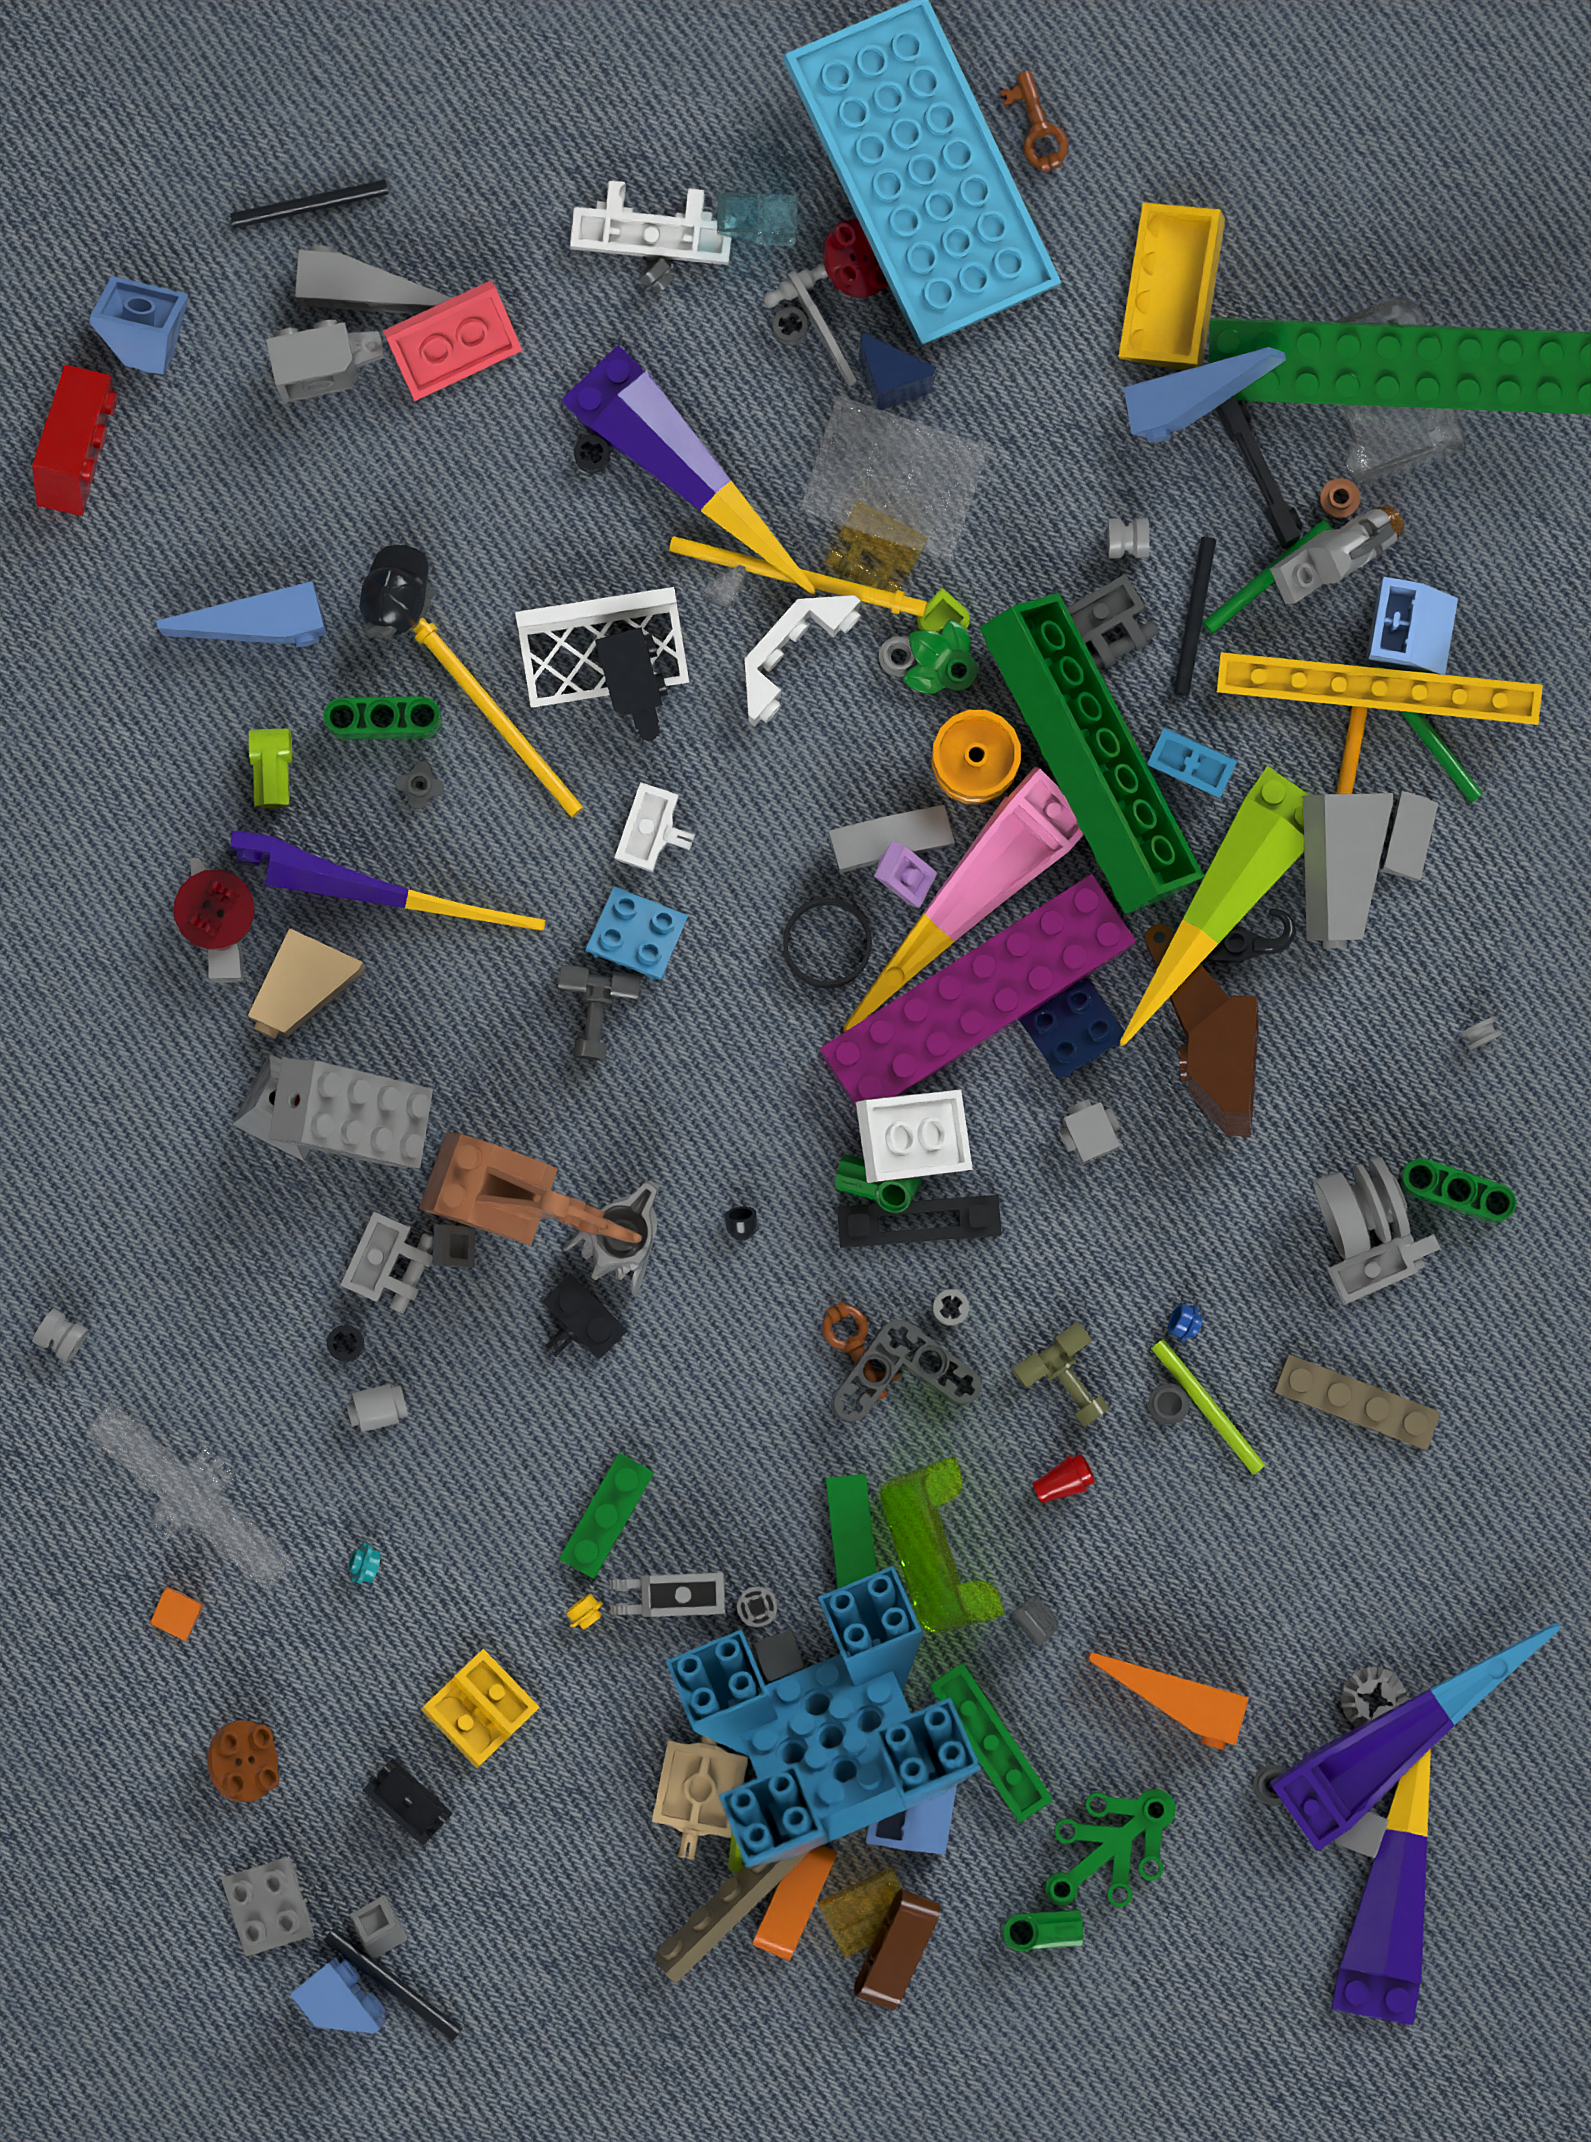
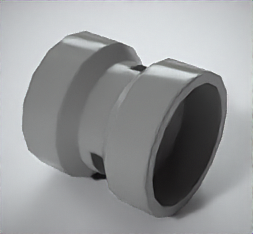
M1108 518V559H1120L1125 554V550L1135 558L1149 557L1150 536L1148 518H1136L1133 522H1128L1127 526H1125L1120 518Z
M53 1308L40 1324L32 1342L43 1349L51 1347L56 1352V1357L67 1364L82 1346L89 1329L80 1323L72 1324L66 1322L65 1314Z
M751 1587L745 1590L737 1603V1612L740 1619L748 1626L755 1628L764 1627L771 1623L778 1609L777 1600L773 1593L763 1587Z

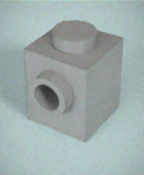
M1089 1099L1067 1108L1069 1116L1063 1118L1064 1128L1058 1131L1067 1152L1074 1150L1081 1165L1119 1149L1120 1144L1115 1132L1120 1130V1127L1111 1108L1104 1110L1101 1102L1091 1105Z

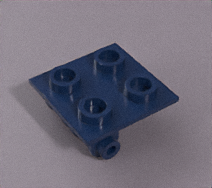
M1088 978L1019 1020L1049 1063V1068L1056 1079L1068 1078L1070 1073L1084 1064L1087 1066L1090 1064L1089 1061L1094 1058L1099 1059L1100 1055L1115 1045L1117 1047L1120 1046V1040L1125 1032Z

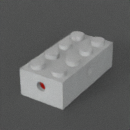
M282 1058L268 1139L385 1166L420 1169L433 1089L316 1060Z

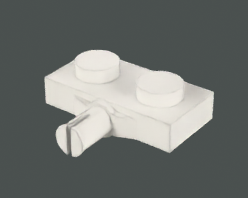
M640 782L614 857L615 860L653 872L659 853L667 843L690 851L695 834L673 828L672 816L679 795Z

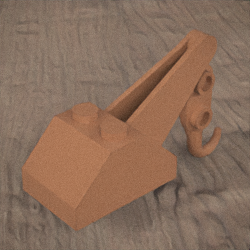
M445 1133L419 1209L530 1246L540 1219L555 1218L560 1222L574 1226L573 1228L595 1236L599 1233L632 1243H638L642 1239L639 1233L603 1218L605 1212L587 1206L582 1201L551 1191L557 1168L498 1145L458 1133Z

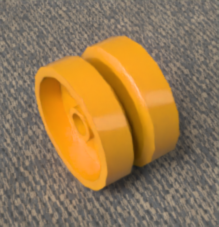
M967 710L952 716L940 728L933 743L932 772L938 786L950 798L964 804L983 805L999 799L1012 786L1021 762V744L1015 729L1002 716L988 710ZM976 751L983 754L982 761H972L969 758V752L972 755Z

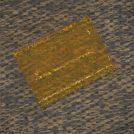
M888 1867L818 1902L844 1958L872 1945L892 1899L897 1891L902 1888L892 1867Z

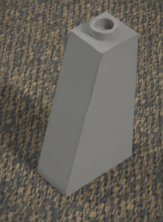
M1393 793L1303 796L1307 941H1323V949L1347 948V940L1363 939L1392 809Z

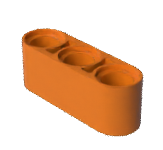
M823 1845L812 1849L778 1883L751 1945L786 1961H790L835 1861L837 1851Z

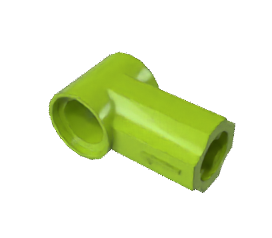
M290 728L249 730V758L254 771L255 807L265 809L290 807L289 764H292V736Z

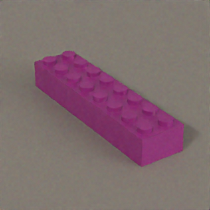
M1091 874L820 1048L819 1053L856 1110V1102L902 1096L1134 946L1136 940L1093 874Z

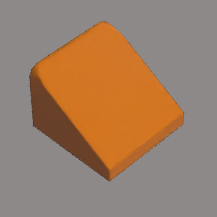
M165 1587L150 1624L187 1642L205 1604L170 1587Z

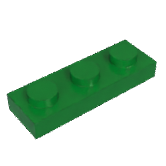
M618 1453L559 1560L595 1579L653 1477L654 1472Z

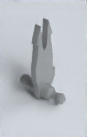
M824 262L819 263L816 268L810 271L804 269L799 273L795 271L787 274L788 279L781 282L777 290L767 292L764 295V304L768 307H775L783 299L791 300L796 297L849 387L854 385L857 380L847 360H845L827 324L807 290L814 287L817 280L828 277Z

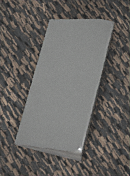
M1400 792L1381 872L1418 881L1421 880L1439 803L1410 792Z

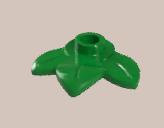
M951 619L948 620L941 631V635L928 630L909 634L908 639L915 660L919 663L911 668L903 677V681L909 687L924 694H934L945 687L953 691L965 690L975 682L978 668L974 658L969 654L971 640L966 629ZM954 663H960L964 666L965 674L962 678H956L952 675L951 667Z

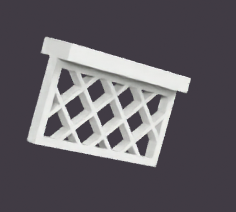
M674 587L515 612L531 708L610 695L608 687L601 688L606 681L605 676H603L594 690L583 691L571 682L584 662L604 675L603 669L587 658L596 646L595 640L584 655L564 642L573 628L584 626L597 635L596 639L606 637L604 634L613 621L624 620L635 629L642 627L643 634L646 635L650 633L643 628L651 617L669 612L672 631L663 643L654 636L652 637L654 642L660 646L657 650L658 656L664 649L677 658L680 676L664 678L666 686L689 683ZM647 616L640 626L630 620L631 618ZM607 622L601 632L590 626ZM567 629L561 639L550 632ZM544 632L558 642L545 661H542L530 652L528 635ZM673 635L676 652L666 646ZM561 645L581 659L568 678L548 665ZM657 657L651 658V664L655 662ZM531 658L541 665L535 675ZM545 668L564 681L555 696L537 697L535 681ZM567 685L571 686L573 689L577 691L575 693L561 695V693L564 691Z

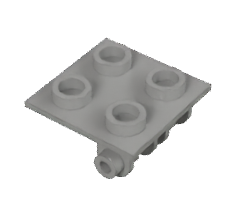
M290 1856L221 1878L245 1957L314 1936L312 1927L315 1926V1923L311 1922L307 1907H305V1903L308 1901L307 1898L303 1899L301 1891L304 1888L303 1886L299 1887L294 1869L297 1866L296 1863L291 1862Z

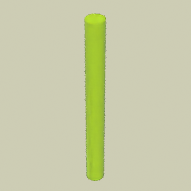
M1164 1338L1151 1348L1152 1351L1253 1475L1265 1466V1463Z

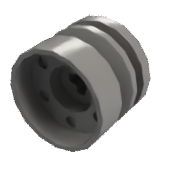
M1380 1156L1369 1159L1368 1164L1371 1178L1361 1163L1354 1165L1355 1184L1350 1186L1340 1171L1314 1180V1189L1324 1221L1337 1250L1344 1260L1370 1251L1371 1245L1368 1231L1374 1230L1384 1245L1392 1240L1388 1224H1390L1399 1239L1410 1235V1225L1407 1217L1408 1210L1397 1179L1389 1171Z

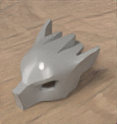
M650 1180L645 1182L631 1196L618 1198L601 1209V1211L605 1212L603 1218L639 1233L642 1237L640 1242L632 1243L599 1233L595 1236L579 1231L562 1247V1250L568 1251L581 1241L586 1240L581 1254L586 1260L593 1256L591 1278L597 1280L603 1275L616 1270L615 1279L622 1280L632 1270L631 1294L633 1297H637L657 1231V1218L652 1205L660 1186Z

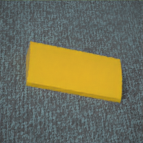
M1154 203L1142 204L1118 356L1120 359L1184 371L1203 366L1225 225V217L1220 209Z

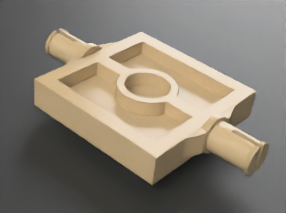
M702 1736L701 1743L693 1744L668 1740L652 1822L671 1825L680 1832H683L677 1856L685 1858L687 1844L690 1842L687 1859L695 1860L699 1836L715 1834L731 1838L732 1829L718 1795L743 1785L748 1756L729 1753L717 1746L718 1742Z

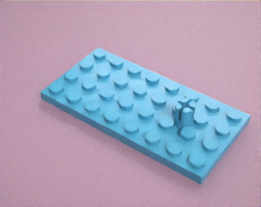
M929 0L908 1L788 52L783 56L782 59L918 348L1061 284V280Z

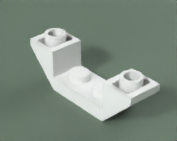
M855 595L797 599L745 658L748 720L754 727L761 719L767 723L782 705L778 702L781 697V690L766 678L761 671L765 669L770 672L784 655L780 651L789 639L796 642L801 638L810 626V623L806 621L809 617L832 637H835L840 630L847 633L861 617L857 612L860 608V600Z

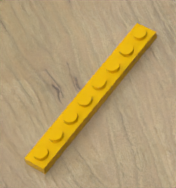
M1221 652L1217 684L1218 693L1534 725L1539 724L1543 688L1541 684Z

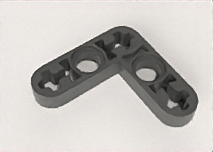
M896 1319L885 1323L879 1329L833 1394L831 1409L833 1414L843 1422H854L862 1419L901 1366L949 1402L956 1405L973 1402L981 1392L982 1383L977 1373L909 1322ZM901 1328L905 1332L902 1336L903 1340L911 1346L915 1345L917 1340L922 1343L921 1346L913 1351L910 1361L904 1357L910 1350L903 1345H897L894 1348L889 1345L892 1340L888 1335L889 1330L895 1332ZM924 1351L935 1352L940 1359L939 1369L933 1374L923 1372L919 1366V1358ZM870 1359L880 1361L884 1367V1376L877 1383L868 1381L863 1374L864 1364ZM949 1363L954 1366V1369L949 1372L951 1376L958 1380L963 1379L965 1376L969 1379L967 1387L971 1390L970 1394L963 1393L957 1396L954 1393L957 1386L949 1379L943 1380L942 1385L937 1382V1379L946 1373ZM855 1378L862 1387L872 1390L873 1393L869 1397L866 1391L862 1392L856 1400V1405L860 1407L859 1411L853 1410L846 1414L843 1411L845 1403L841 1398L842 1396H852L859 1386L851 1383Z

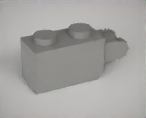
M724 1573L642 1576V1579L610 1580V1589L615 1591L642 1588L643 1604L616 1603L615 1606H610L611 1615L643 1614V1617L725 1614Z

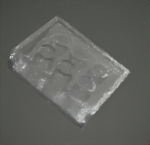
M837 395L800 511L952 561L992 446Z

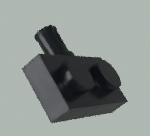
M571 1273L541 1303L556 1318L561 1329L544 1345L550 1351L561 1341L551 1351L554 1357H557L573 1341L584 1346L599 1361L628 1332Z

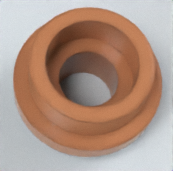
M1344 478L1333 479L1321 491V507L1326 514L1333 518H1347L1357 510L1360 504V492L1357 486L1350 480ZM1342 491L1347 495L1348 501L1344 504H1338L1335 502L1333 494Z

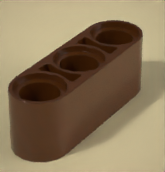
M902 1888L897 1891L856 1978L853 1991L855 1997L891 2011L898 2007L940 1914L939 1903Z

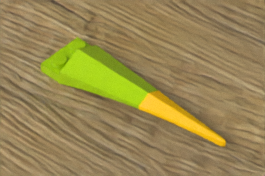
M1266 767L1243 800L1120 1040V1046L1127 1044L1211 951L1304 853L1303 796L1309 794L1270 767Z

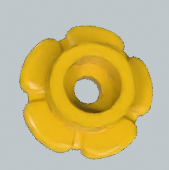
M591 1593L584 1596L565 1612L572 1622L569 1626L574 1628L580 1625L583 1630L588 1628L602 1616L598 1609L602 1606L603 1602H597Z

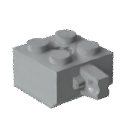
M337 320L320 321L313 325L314 329L298 332L296 328H287L275 332L273 338L266 339L275 385L283 404L352 389L359 378L357 368L384 358V350L379 332L348 333L345 322L337 324Z

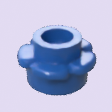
M1179 1303L1173 1310L1167 1330L1168 1333L1177 1336V1341L1184 1342L1187 1336L1194 1338L1198 1334L1202 1325V1316L1198 1315V1307L1196 1305L1187 1306Z

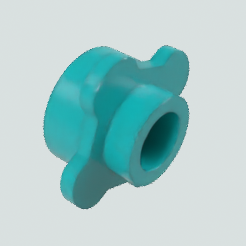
M364 1542L360 1545L359 1549L353 1550L347 1568L348 1572L351 1573V1581L361 1584L362 1581L371 1583L374 1580L380 1564V1551L373 1550L372 1545Z

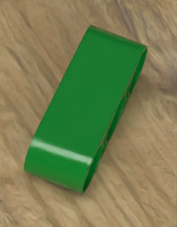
M427 697L338 698L328 703L323 715L324 722L330 733L341 740L427 739L438 734L443 722L439 707L433 700ZM383 709L390 710L394 713V719L389 726L381 728L373 724V716L376 712ZM420 709H429L434 713V720L426 727H419L413 723V716ZM341 710H348L354 715L352 723L346 728H337L332 722L334 715Z
M1419 1158L1412 1160L1399 1173V1186L1408 1196L1487 1223L1501 1222L1510 1217L1516 1209L1517 1201L1515 1194L1505 1185L1427 1159ZM1417 1167L1426 1171L1429 1178L1426 1188L1418 1189L1412 1186L1408 1178L1412 1168ZM1457 1180L1466 1186L1467 1196L1464 1201L1457 1202L1449 1197L1447 1187L1450 1181ZM1491 1193H1497L1505 1200V1210L1500 1215L1493 1214L1487 1209L1486 1198Z

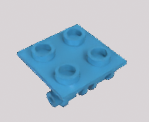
M614 886L585 951L594 954L593 958L598 959V957L615 962L616 967L626 966L629 972L632 969L649 976V980L654 981L655 978L663 980L668 967L667 964L688 919V915Z

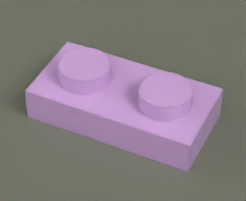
M892 841L888 850L880 857L878 869L874 877L906 903L920 908L937 872L906 846Z

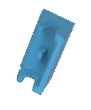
M1164 727L1147 765L1221 798L1237 763V759Z

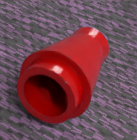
M1070 1454L1043 1477L1032 1482L1041 1503L1045 1504L1051 1500L1089 1491L1088 1486L1096 1483V1480L1083 1454L1075 1457Z

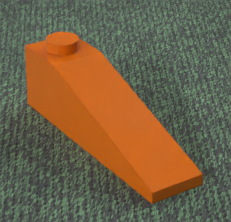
M1088 1652L1086 1660L1191 1732L1202 1735L1200 1744L1224 1750L1226 1743L1236 1745L1249 1697Z

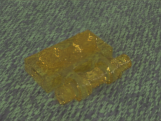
M857 501L839 534V539L851 545L849 551L845 555L832 548L825 562L838 568L837 573L846 578L852 576L870 587L896 593L897 590H902L903 585L891 580V574L896 569L909 576L925 548L928 538ZM863 552L883 562L878 572L858 562Z

